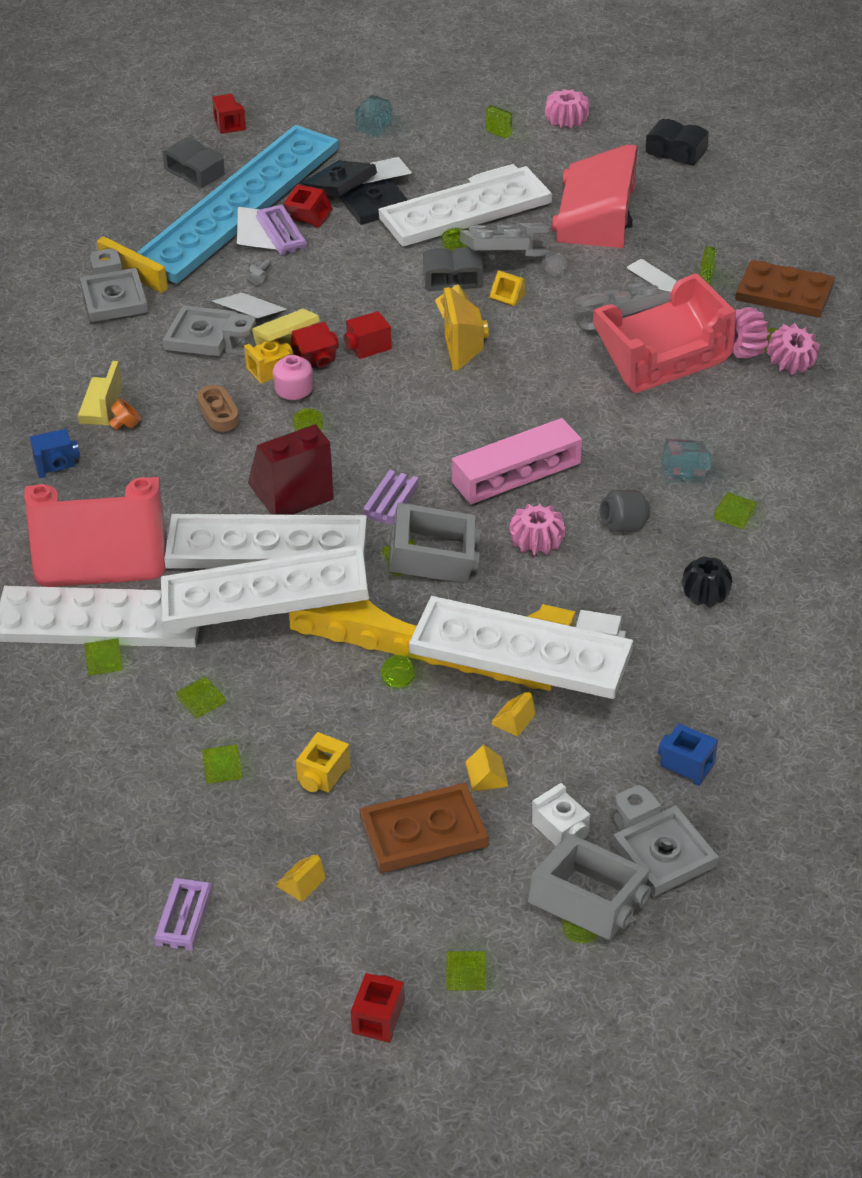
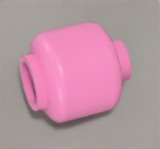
M288 355L280 359L273 369L276 393L287 400H300L308 396L312 392L314 385L313 369L310 362L296 355Z

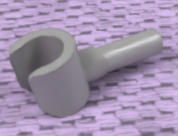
M266 259L260 266L252 264L249 269L252 274L247 277V280L257 287L264 283L267 278L265 270L271 265V261Z

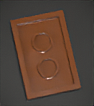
M751 260L738 286L735 300L821 318L833 289L835 276L825 275L821 272L800 270L791 266L785 267L770 264L766 261Z
M466 782L359 808L360 820L380 874L489 846V836Z

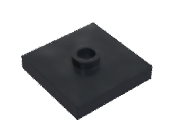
M338 160L303 181L301 185L322 189L326 195L341 197L378 172L375 164Z
M391 178L360 184L339 197L360 225L380 220V208L408 200Z

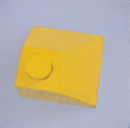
M448 287L444 288V335L452 370L455 371L461 369L484 349V338L489 337L487 320H482L480 309Z

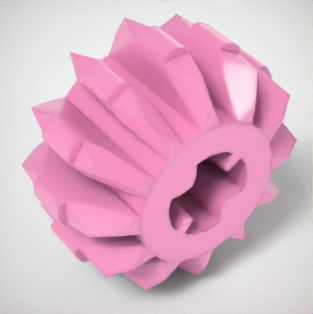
M574 89L553 91V94L547 96L545 107L547 121H551L552 126L559 124L561 129L565 126L572 129L573 125L581 127L582 122H587L589 116L588 97L584 96L581 91L575 92Z
M751 307L736 309L734 346L731 354H734L736 358L742 359L764 354L765 347L769 344L767 336L770 335L767 331L768 322L764 321V313L759 312L757 308Z
M796 323L790 327L783 324L772 333L766 354L771 356L770 364L779 365V372L787 369L791 376L796 371L803 374L815 364L820 344L815 342L816 334L807 333V326L799 329Z
M541 503L534 507L527 504L525 509H516L509 527L513 546H519L521 553L531 550L534 557L538 551L548 555L551 549L558 550L559 545L563 542V537H565L562 513L555 512L553 506L542 507Z

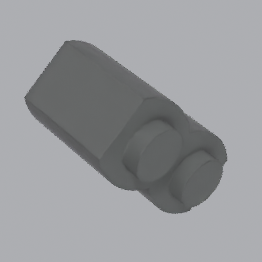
M185 138L163 151L164 168L198 188L206 186L225 174L224 158L222 155L211 148H204L199 141L193 138Z
M462 247L453 251L443 248L424 251L423 274L425 289L440 291L444 290V288H452L457 284L462 289L483 287V265L480 250Z

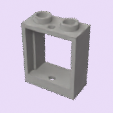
M397 503L391 532L389 572L468 583L471 571L476 572L478 569L480 552L474 551V549L478 548L480 529H475V515ZM409 532L463 541V553L408 544Z
M568 833L533 871L528 903L610 941L620 928L625 929L628 926L637 907L643 908L651 892V887L647 886L650 869ZM575 870L620 892L612 901H608L566 880Z

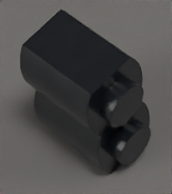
M661 119L646 135V153L693 165L696 164L708 148L709 132L697 125L683 126L675 120Z

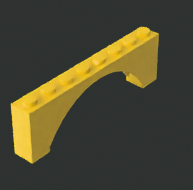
M369 600L289 612L290 629L301 634H312L329 638L334 642L358 645L367 650L375 649L392 653L402 658L409 657L426 661L431 665H443L459 669L464 673L485 675L498 681L506 680L523 684L532 689L539 688L551 691L553 685L409 653V642L417 626L392 617ZM542 604L540 610L526 616L575 627V611Z

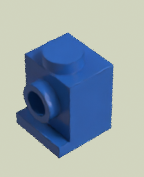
M67 429L29 436L39 479L46 477L45 473L75 467L74 459L80 458L77 441L70 440Z
M678 723L670 735H664L659 744L660 766L693 780V784L700 786L716 762L718 739Z

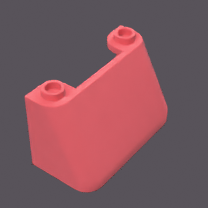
M623 145L570 164L569 169H564L563 185H565L559 215H554L552 221V232H557V242L624 248L629 201L636 185L637 145Z
M697 273L680 279L674 284L670 302L622 318V311L613 304L593 310L594 327L624 383L634 393L721 364L729 358L733 351L736 311Z
M140 477L134 479L126 486L125 497L59 501L57 490L54 487L45 484L25 486L24 500L32 570L35 582L38 585L58 587L157 579L165 573L166 527L159 477Z

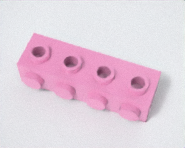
M563 418L557 419L452 458V483L470 505L580 464L582 439Z

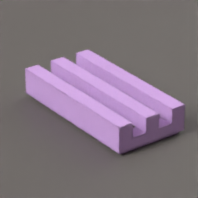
M283 205L257 210L256 218L280 256L286 255L287 250L290 253H294L296 248L300 250L306 249V240ZM274 213H277L282 222H279ZM285 229L288 230L289 234L291 235L294 241H291Z
M389 469L363 508V515H366L368 519L392 525L397 503H408L419 486V477L412 476L409 480L407 479V474L401 473L398 477L395 476V471ZM405 486L404 490L402 491V493L400 494V496L398 497V499L396 500L388 514L384 515L388 507L394 501L395 496L397 495L401 487Z
M180 878L174 879L154 937L156 946H163L165 943L170 944V948L178 949L179 946H185V950L193 951L213 891L212 883ZM182 889H188L174 933H168ZM201 891L187 934L183 935L196 893Z

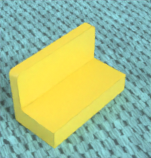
M300 309L254 327L252 332L255 344L257 346L265 341L277 339L281 344L287 342L291 346L292 331L319 322V315L306 309Z
M112 361L106 378L92 377L78 413L79 424L110 425L109 421L113 416L110 407L119 399L123 388L119 361Z

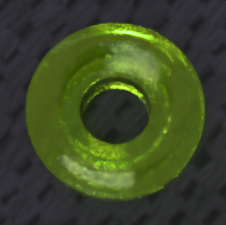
M401 655L391 656L385 660L381 667V679L390 687H405L415 679V668L407 657Z

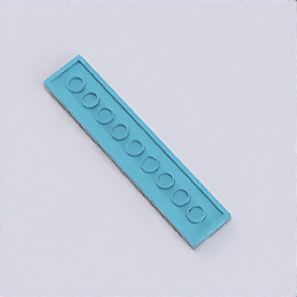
M294 125L137 253L165 266L167 280L178 284L237 234L238 207L259 210L269 208L339 149V140Z

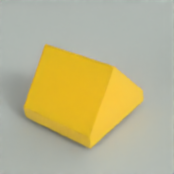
M498 270L489 298L516 306L526 295L525 279Z
M524 692L507 701L492 719L491 725L518 737L536 715L532 694Z
M484 744L466 760L472 792L508 787L502 757Z
M317 854L299 860L277 882L276 886L303 902L326 879L321 858Z

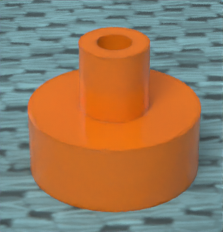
M119 398L110 407L115 416L109 421V424L115 430H119L124 424L133 429L142 420L134 407L122 398Z

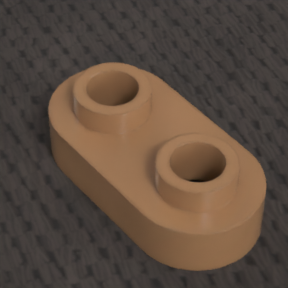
M208 385L198 391V407L210 428L215 431L226 432L238 426V409L224 387Z

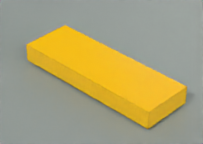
M104 236L97 240L98 251L115 249L118 252L122 270L137 268L141 284L159 293H163L168 289L165 266ZM104 257V258H101L100 260L106 261V260H108V259H110V258Z

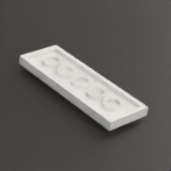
M525 166L380 208L379 219L404 247L465 229L471 225L482 224L552 203V193Z
M171 514L164 557L165 568L211 569L362 545L365 558L367 516Z
M362 545L161 576V610L164 632L369 599Z
M4 586L0 600V642L196 647L200 626L164 632L161 590Z
M435 596L430 597L409 642V653L610 699H615L633 650L632 639Z

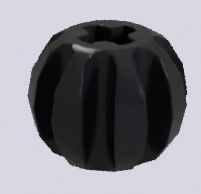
M703 556L688 564L684 570L681 582L685 595L698 606L705 604L707 607H713L717 602L721 603L728 597L733 581L729 568L720 559Z

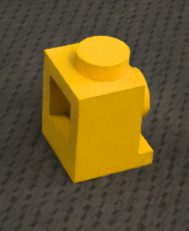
M277 339L265 341L254 347L250 344L244 345L246 368L260 383L273 379L274 365L280 359L293 355L291 346L287 342L281 344Z
M317 732L296 760L297 780L301 786L309 792H317L320 789L329 793L344 771L347 772L351 767L349 744Z

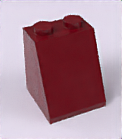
M316 424L274 438L256 447L248 484L271 515H294L334 500L330 441Z

